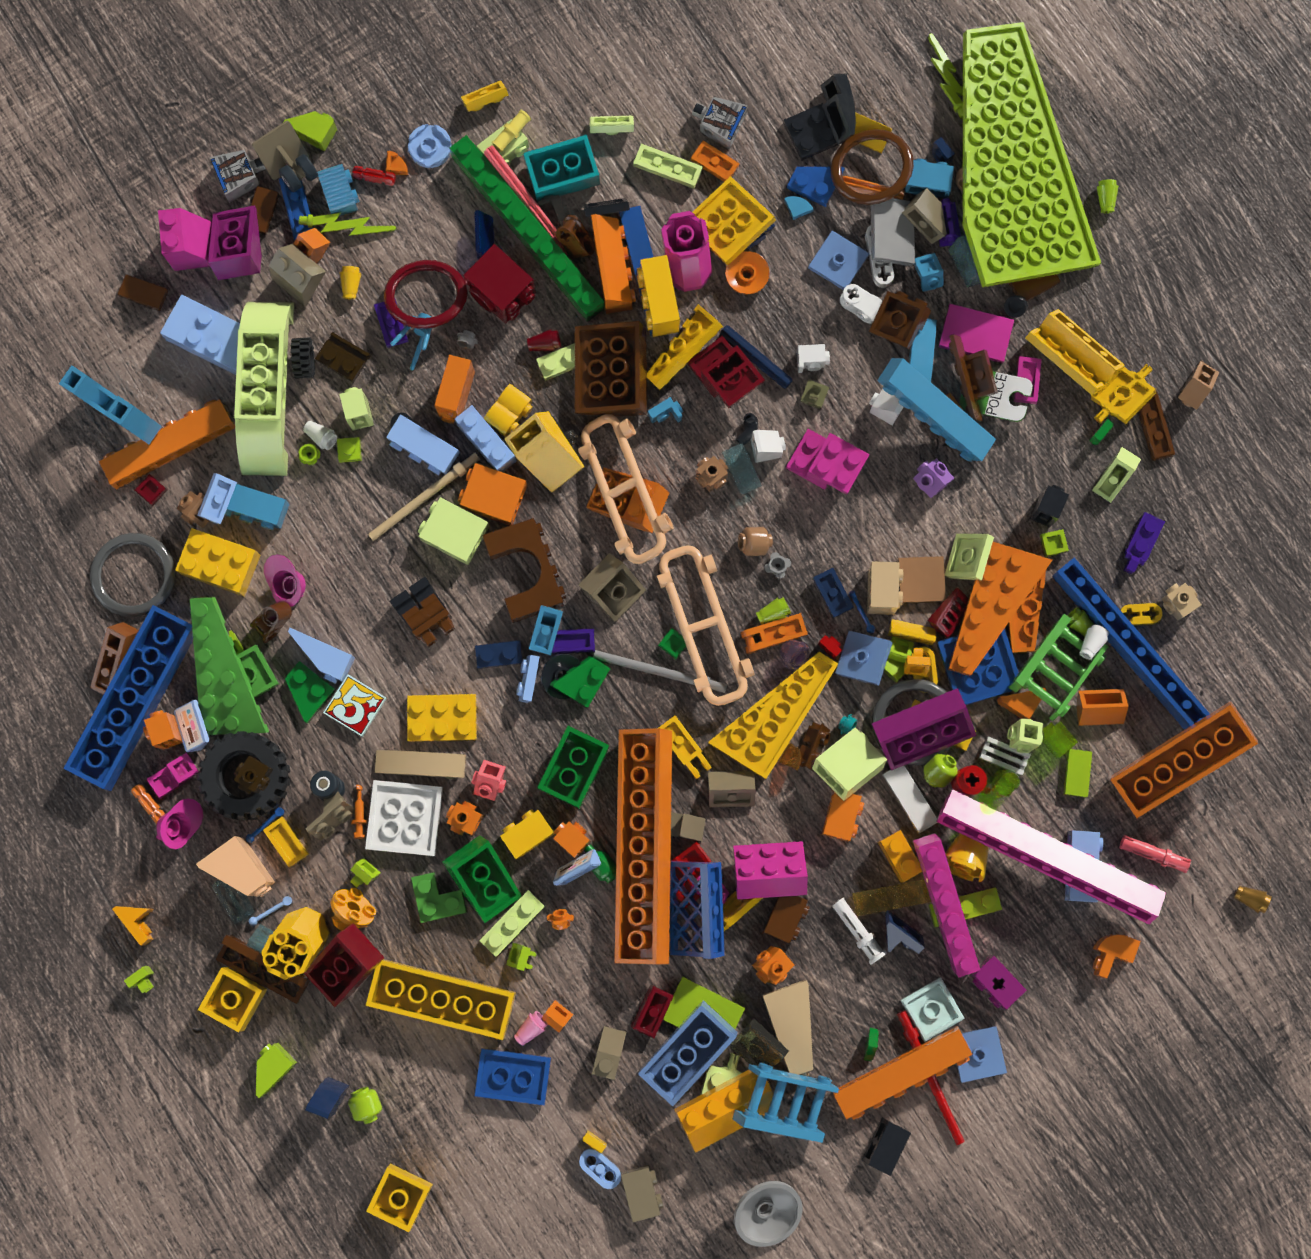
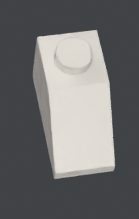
M883 389L880 394L875 392L869 402L872 405L870 413L892 426L902 411L903 406L899 404V399L896 396L888 394Z
M753 431L751 446L755 463L782 458L783 450H786L784 438L779 437L778 431Z

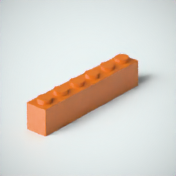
M220 399L217 401L211 400L205 403L203 408L187 412L184 418L166 423L164 428L158 431L150 444L143 440L129 442L120 451L107 453L103 457L104 459L98 462L110 485L117 490L235 429V424Z
M956 1026L838 1087V1093L833 1092V1095L845 1118L852 1117L855 1120L865 1114L864 1110L870 1107L876 1109L886 1103L885 1099L891 1096L898 1098L907 1093L906 1089L913 1085L915 1087L922 1086L928 1082V1077L934 1074L936 1077L949 1071L948 1067L955 1063L957 1066L968 1062L970 1060L969 1056L973 1054L959 1027Z

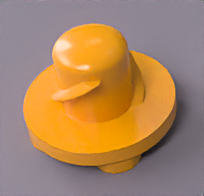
M357 888L338 890L331 898L330 904L334 912V916L331 919L334 926L341 931L353 923L357 928H365L370 925L376 915V909L363 897L362 892Z

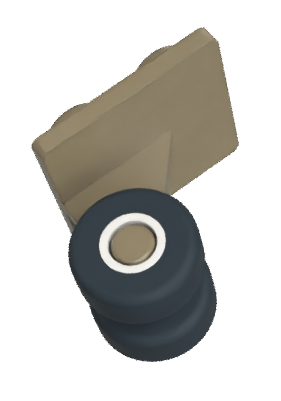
M285 121L252 143V147L273 180L281 177L292 192H296L302 187L300 180L304 177L308 181L318 177L314 165L309 160L307 151L289 121Z
M319 771L312 777L310 789L315 796L324 801V813L306 828V831L319 840H323L332 836L338 825L347 822L352 817L355 808L343 798L345 793L343 781L330 771Z

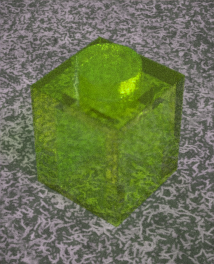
M1061 721L1056 724L1050 722L1042 729V742L1056 759L1063 756L1078 743Z

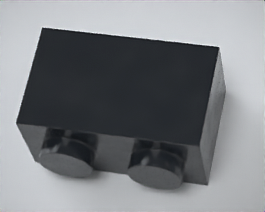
M1048 485L1039 495L1029 519L1050 528L1059 519L1069 494L1065 493V490L1059 486L1052 485L1051 487Z

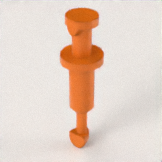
M356 784L355 820H352L351 824L356 825L354 839H364L363 825L367 824V820H364V802L361 800L363 788Z

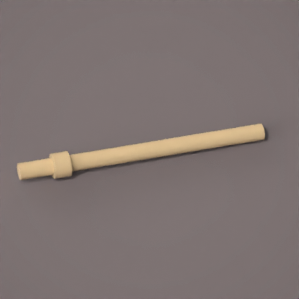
M474 453L462 463L458 462L452 467L453 470L368 534L373 541L458 476L461 478L467 473L466 470L477 463L480 458Z

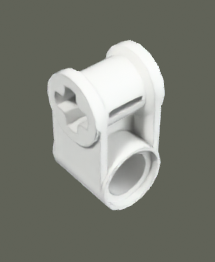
M856 284L847 285L840 297V303L843 308L869 324L873 323L883 302L880 298L870 294ZM851 294L854 296L852 300L848 298Z

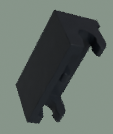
M882 1117L862 1161L891 1176L911 1132Z

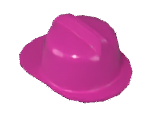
M279 554L270 556L264 564L265 579L275 601H284L292 607L303 597L306 588L305 579L302 574L295 570L291 561L285 556Z
M183 799L175 804L168 813L163 814L156 826L157 839L162 840L164 845L170 849L182 848L202 824L203 809L200 803L194 799Z

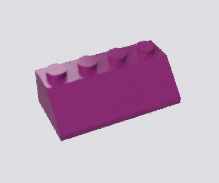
M958 688L872 723L891 771L977 736Z

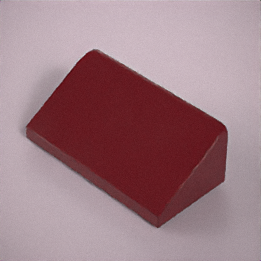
M650 985L631 1027L651 1038H655L674 995Z

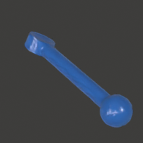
M853 590L850 591L849 595L867 626V632L874 633L875 627L870 624Z
M277 808L274 815L256 831L245 837L246 842L252 843L254 837L277 817H282L285 813L284 809Z

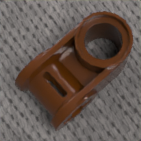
M574 215L566 216L563 220V225L556 231V237L567 251L568 256L574 260L592 255L596 248L593 238L589 235L578 217Z
M284 601L269 605L251 622L250 627L252 629L255 628L263 637L262 641L267 643L277 636L280 629L290 619L292 615L291 607Z

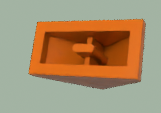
M1031 691L1002 696L997 699V702L1019 718L1030 719L1042 699Z

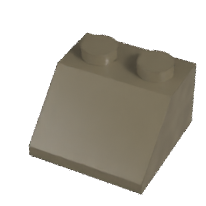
M294 244L278 248L269 264L271 279L304 307L308 305L326 273L324 269Z
M611 553L578 584L586 595L614 622L646 591L626 565Z

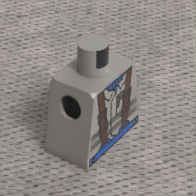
M713 97L708 107L696 103L692 115L702 119L700 124L701 133L727 150H730L746 117L747 105Z
M245 150L210 157L229 203L259 185V181L255 173L266 169L259 157L250 161Z

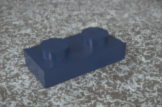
M834 568L812 578L833 619L854 608Z
M520 640L475 646L478 669L522 664Z

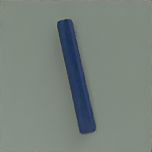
M726 325L721 330L720 336L723 335L726 341L733 347L738 345L746 357L783 389L790 386L793 381L792 378L729 325Z

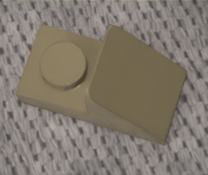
M671 812V836L702 842L706 819L689 814Z

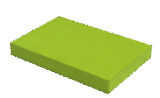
M682 977L663 1020L679 1027L704 1000L726 1022L736 1029L745 1008Z

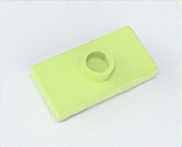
M633 116L590 117V133L616 135L619 132H634Z

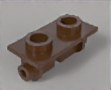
M815 722L808 726L803 741L811 744L809 747L801 745L796 757V765L803 768L807 767L814 772L812 769L814 762L821 755L824 745L826 746L830 740V729Z

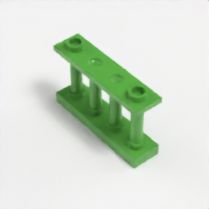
M1065 614L1055 622L1008 687L1015 693L1021 688H1027L1054 708V712L1049 717L1052 721L1058 716L1063 717L1070 709L1068 703L1094 666H1100L1106 658L1104 652L1108 648L1104 644L1085 668L1058 649L1055 643L1058 637L1060 639L1064 638L1080 651L1083 645V641L1069 631L1070 628L1067 625L1071 618ZM1046 654L1054 656L1079 675L1073 685L1045 665V661L1042 659ZM1034 671L1041 672L1067 692L1061 702L1032 681L1033 678L1030 676Z

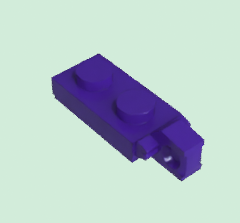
M1146 512L1142 514L1124 552V558L1128 559L1123 571L1132 575L1138 564L1144 565L1165 521Z

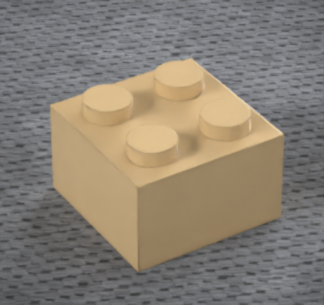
M871 562L868 569L867 614L894 615L897 609H900V605L903 603V592L899 591V587L903 583V569H899V562Z

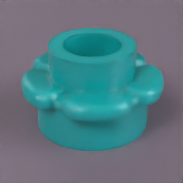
M849 714L847 717L843 716L840 720L838 728L841 729V735L847 734L856 728L858 720L853 718L852 714Z

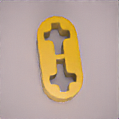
M1155 603L1129 604L1120 609L1123 614L1127 610H1129L1130 614L1137 613V616L1130 619L1133 626L1155 624L1162 618L1163 613L1160 606ZM1151 608L1152 612H1156V616L1151 620L1150 616H1142V613L1148 612Z

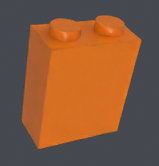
M449 354L434 405L439 417L444 422L453 424L455 418L464 412L475 375L472 361Z
M475 463L473 469L470 468L468 470L466 489H462L459 494L458 502H460V507L488 519L509 526L513 525L527 488L526 480Z

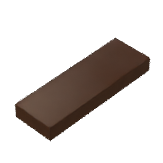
M1156 391V394L1138 411L1152 461L1175 455L1158 392Z

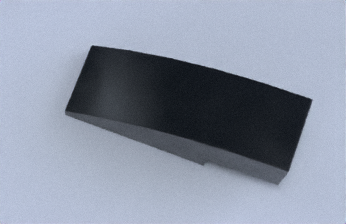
M834 74L820 85L827 101L822 107L837 145H841L855 134L856 115L854 98L847 74Z

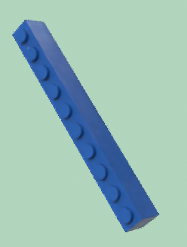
M1075 557L1052 575L1054 580L1080 610L1086 612L1094 625H1099L1108 631L1109 635L1107 637L1111 646L1184 730L1210 714Z

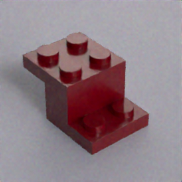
M723 335L687 362V365L713 398L719 396L728 408H731L765 382V379L738 345L732 348Z

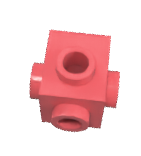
M484 760L480 770L475 771L471 784L475 785L473 794L495 801L498 793H503L506 785V780H503L506 767Z

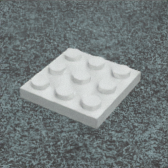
M373 780L365 849L435 856L443 787Z

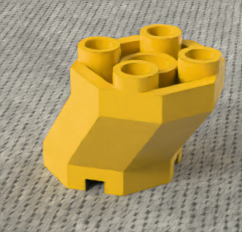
M309 907L287 913L273 934L269 936L261 952L267 971L284 980L305 973L318 953L322 951L330 935L329 928L325 922V916Z

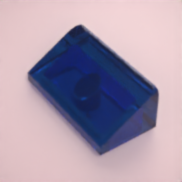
M475 210L477 259H480L494 244L493 218L490 215Z

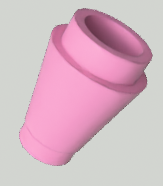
M535 1011L533 1014L530 1013L514 1035L516 1041L522 1046L546 1031L545 1027L548 1024L541 1019L543 1015L538 1011Z

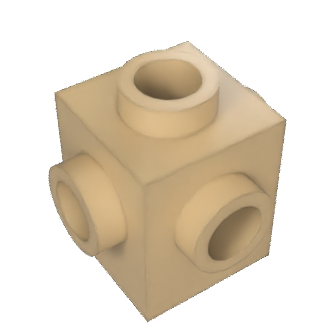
M1177 583L1165 590L1168 595L1162 598L1165 610L1169 614H1173L1177 621L1202 605L1196 598L1197 593L1194 588L1186 583L1178 586Z

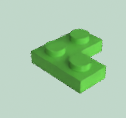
M435 872L411 877L421 923L467 913L461 890L439 895Z

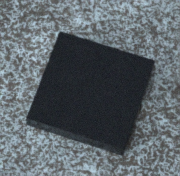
M626 198L583 205L586 217L593 214L602 215L630 210L629 202Z

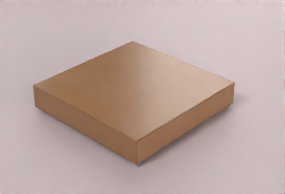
M944 556L898 558L899 569H903V583L899 587V591L903 592V603L944 602L946 600Z

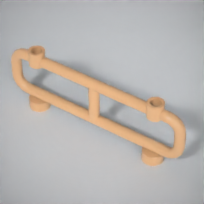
M605 414L589 422L584 427L581 433L583 446L578 448V451L584 460H589L619 538L614 543L619 554L625 553L627 559L633 564H642L662 553L666 545L664 533L671 531L674 527L666 513L657 516L627 440L636 434L634 426L629 419L620 422L616 416ZM606 423L612 425L632 475L631 479L611 490L597 459V451L590 441L591 432ZM635 486L657 538L655 547L640 555H636L632 549L633 544L627 536L613 498Z
M682 546L666 552L660 558L659 570L661 574L657 575L660 587H666L695 669L697 679H694L697 692L702 691L706 700L717 706L737 701L747 691L748 684L746 678L755 674L749 658L739 660L709 576V574L717 572L712 554L702 557L700 551L693 546ZM687 554L694 558L714 614L713 617L688 625L668 569V562L670 560ZM718 625L739 685L736 691L719 697L712 693L692 633Z

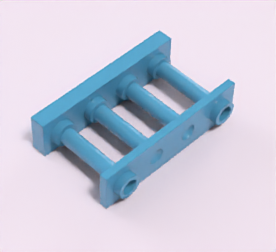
M759 1063V1066L749 1064L748 1069L758 1075L748 1109H745L744 1112L735 1110L732 1119L744 1128L822 1143L825 1133L817 1128L816 1122L826 1091L835 1093L839 1091V1088L831 1083L832 1080L820 1075L817 1079L779 1071L764 1063ZM767 1078L778 1080L768 1113L759 1115L757 1110ZM787 1082L797 1084L788 1116L784 1119H779L777 1113ZM806 1088H816L808 1119L804 1123H799L797 1116Z

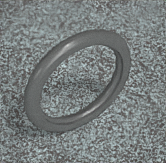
M143 533L122 534L109 540L95 555L90 571L91 588L96 599L110 612L127 617L145 615L149 613L153 605L159 607L170 595L175 582L174 561L168 549L154 537ZM128 544H141L149 547L160 557L164 568V580L158 593L151 600L135 606L123 605L110 598L105 592L101 579L102 567L107 557L115 549Z
M922 679L901 681L891 686L881 695L875 705L872 723L883 719L890 702L904 692L912 690L923 691L937 697L946 693V691L935 683ZM873 728V732H874L875 739H876L877 743L879 744L880 748L882 749V747H881V745H880V743H879V740H878V738H877V735H876V733H875V731H874V728ZM952 746L907 765L927 764L936 754H946Z

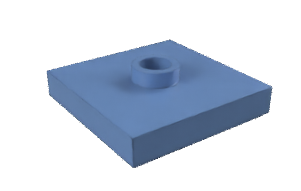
M831 231L808 269L844 290L847 285L851 284L868 258L869 253L836 232Z
M849 631L835 673L839 676L879 686L892 642Z
M997 1026L962 1033L973 1055L969 1056L970 1060L957 1066L961 1083L1007 1073Z

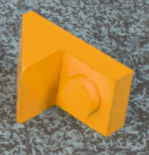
M115 906L112 909L140 946L147 945L153 940L150 935L152 933L151 929L144 922L140 923V921L154 909Z

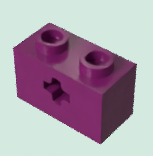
M990 955L979 965L980 971L971 973L974 978L973 984L980 991L984 989L990 995L989 1001L997 1009L1001 1007L1007 1010L1027 991L994 955ZM993 979L1001 980L999 982V985L1001 986L1000 989L993 988Z

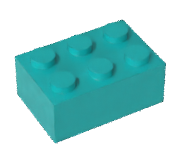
M587 135L523 153L537 203L600 185L599 172Z

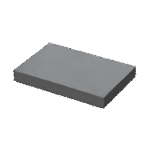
M892 198L883 203L871 205V260L906 266L915 264L914 225L902 214L910 201Z

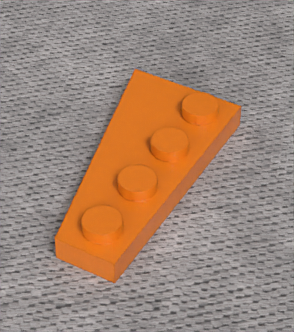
M1046 570L1008 623L1009 642L1013 654L1035 651Z

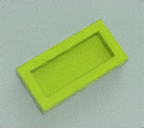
M1068 749L1063 795L1088 797L1092 761L1091 751Z

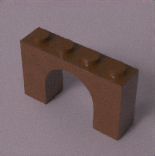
M534 518L482 535L491 560L515 552H525L534 556L541 565L540 578L533 588L504 599L513 623L538 615L541 605L553 609L564 606L563 599H566L563 586L558 587L555 578H558L559 575L555 564L551 566L548 557L552 555L548 543L544 545L542 543L541 536H544L541 523L536 524Z

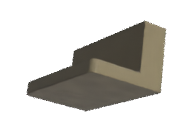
M753 771L708 773L709 807L755 806V779Z

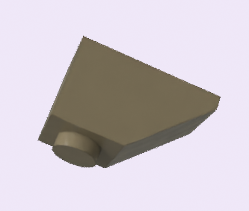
M926 188L912 198L902 214L933 244L946 235L942 203Z
M604 1026L592 1071L593 1075L615 1080L627 1032Z

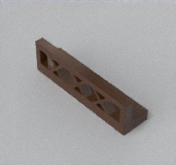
M232 935L225 936L222 941L224 945L216 958L217 961L298 1004L310 982L307 976L300 974L287 980L279 977L280 982L271 984L267 982L265 976L267 969L263 968V966H266L263 962L262 951ZM228 948H231L238 952L240 960L231 962L223 957ZM251 959L257 962L260 971L254 973L247 971L245 961ZM241 962L242 967L236 965V963ZM261 973L262 978L256 976V974ZM291 981L300 986L295 997L287 993L285 983ZM281 984L282 989H280V988H278V987H276V986Z

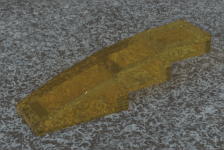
M925 879L852 893L857 916L931 902Z

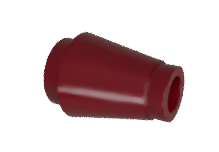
M550 329L527 338L529 351H556V348H561L558 330L552 331Z

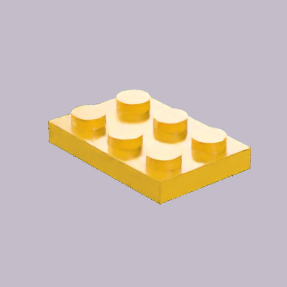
M476 694L407 696L408 742L477 740Z

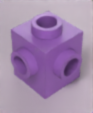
M937 458L930 463L925 461L917 468L919 473L913 478L917 482L918 487L925 491L930 498L941 492L954 479L947 470V467Z

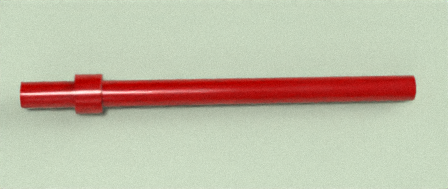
M906 1011L898 1013L897 1016L904 1029L903 1034L906 1041L910 1042L912 1049L920 1046L918 1031L916 1027L912 1026ZM935 1075L928 1077V1084L955 1144L960 1145L964 1143V1138Z

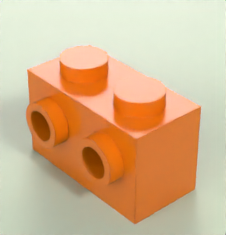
M160 710L151 713L150 718L144 720L146 726L143 727V731L147 740H151L152 746L165 750L183 743L174 715Z
M562 822L554 831L556 836L553 839L575 859L591 843L585 836L587 831L577 822L574 824Z

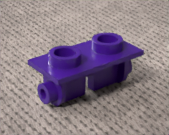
M949 198L941 200L946 235L939 239L940 247L962 244L955 202H950Z

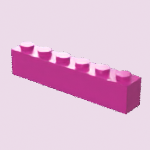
M934 833L913 840L952 970L958 978L980 971L941 839Z

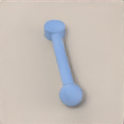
M289 896L284 897L281 903L257 917H251L249 924L255 926L259 920L279 908L291 905L292 898Z

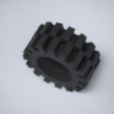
M311 337L291 339V366L295 379L314 378L315 353Z

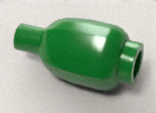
M590 844L584 851L587 853L594 849V847ZM596 851L602 864L593 869L592 872L600 881H606L609 884L616 879V864L605 852Z

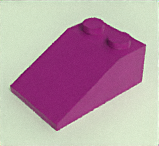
M255 205L213 213L208 264L217 279L223 280L260 273L262 255Z

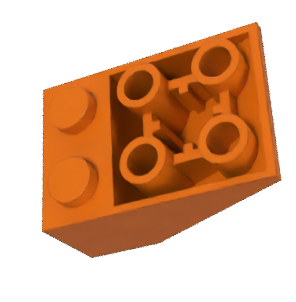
M605 467L602 469L610 490L632 478V475ZM643 479L657 516H660L670 493L659 483ZM596 483L586 508L611 518L598 483ZM636 486L613 498L623 524L653 533V528Z

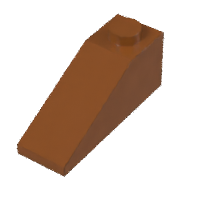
M124 622L107 627L90 686L91 689L104 695L136 637L138 629Z

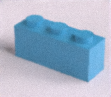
M236 484L224 516L231 517V514L240 516L239 520L250 524L256 521L261 523V527L273 530L274 527L281 529L290 504L286 499Z

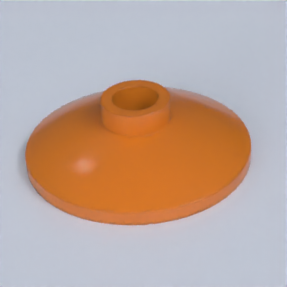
M743 251L726 266L725 270L729 286L736 292L747 295L762 290L767 284L770 274L766 260L761 255L752 251ZM748 272L751 274V277L744 278L743 274Z

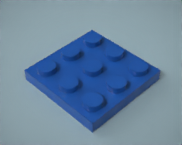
M1005 629L971 676L948 670L958 636L936 643L951 691L958 688L965 705L1012 692L1008 687L1019 672Z

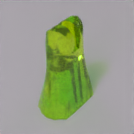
M999 769L992 776V782H988L984 790L978 793L979 801L987 804L989 808L996 810L1018 789L1020 779L1016 773Z

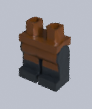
M423 577L409 587V590L421 605V609H419L407 590H404L389 602L418 641L421 640L429 648L438 641L432 631L440 627L443 633L448 635L455 630V627L451 620L452 616L427 578Z

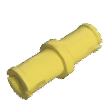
M520 110L509 124L506 123L503 126L504 130L492 141V145L500 152H503L514 138L517 139L519 137V132L531 120L530 116L525 111Z

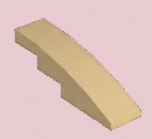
M377 750L375 773L465 778L466 755L390 750Z

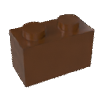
M800 896L778 897L763 932L787 943H790L791 940L796 941L801 929L797 927L801 918H806L810 908L807 906L808 900Z

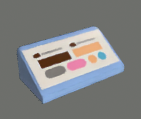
M192 700L174 711L186 752L202 750L209 742L197 700Z
M592 849L557 869L553 880L554 885H566L600 866L602 863L596 850Z

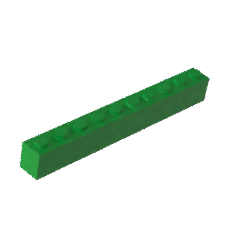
M465 135L449 148L452 159L586 322L603 311L604 300L471 139Z

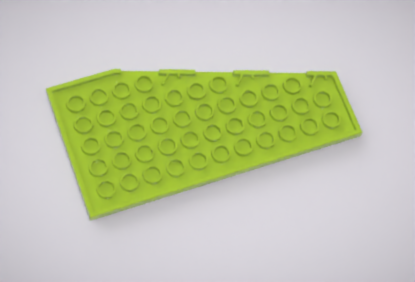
M1024 22L968 29L963 33V228L982 288L1093 268L1101 264Z

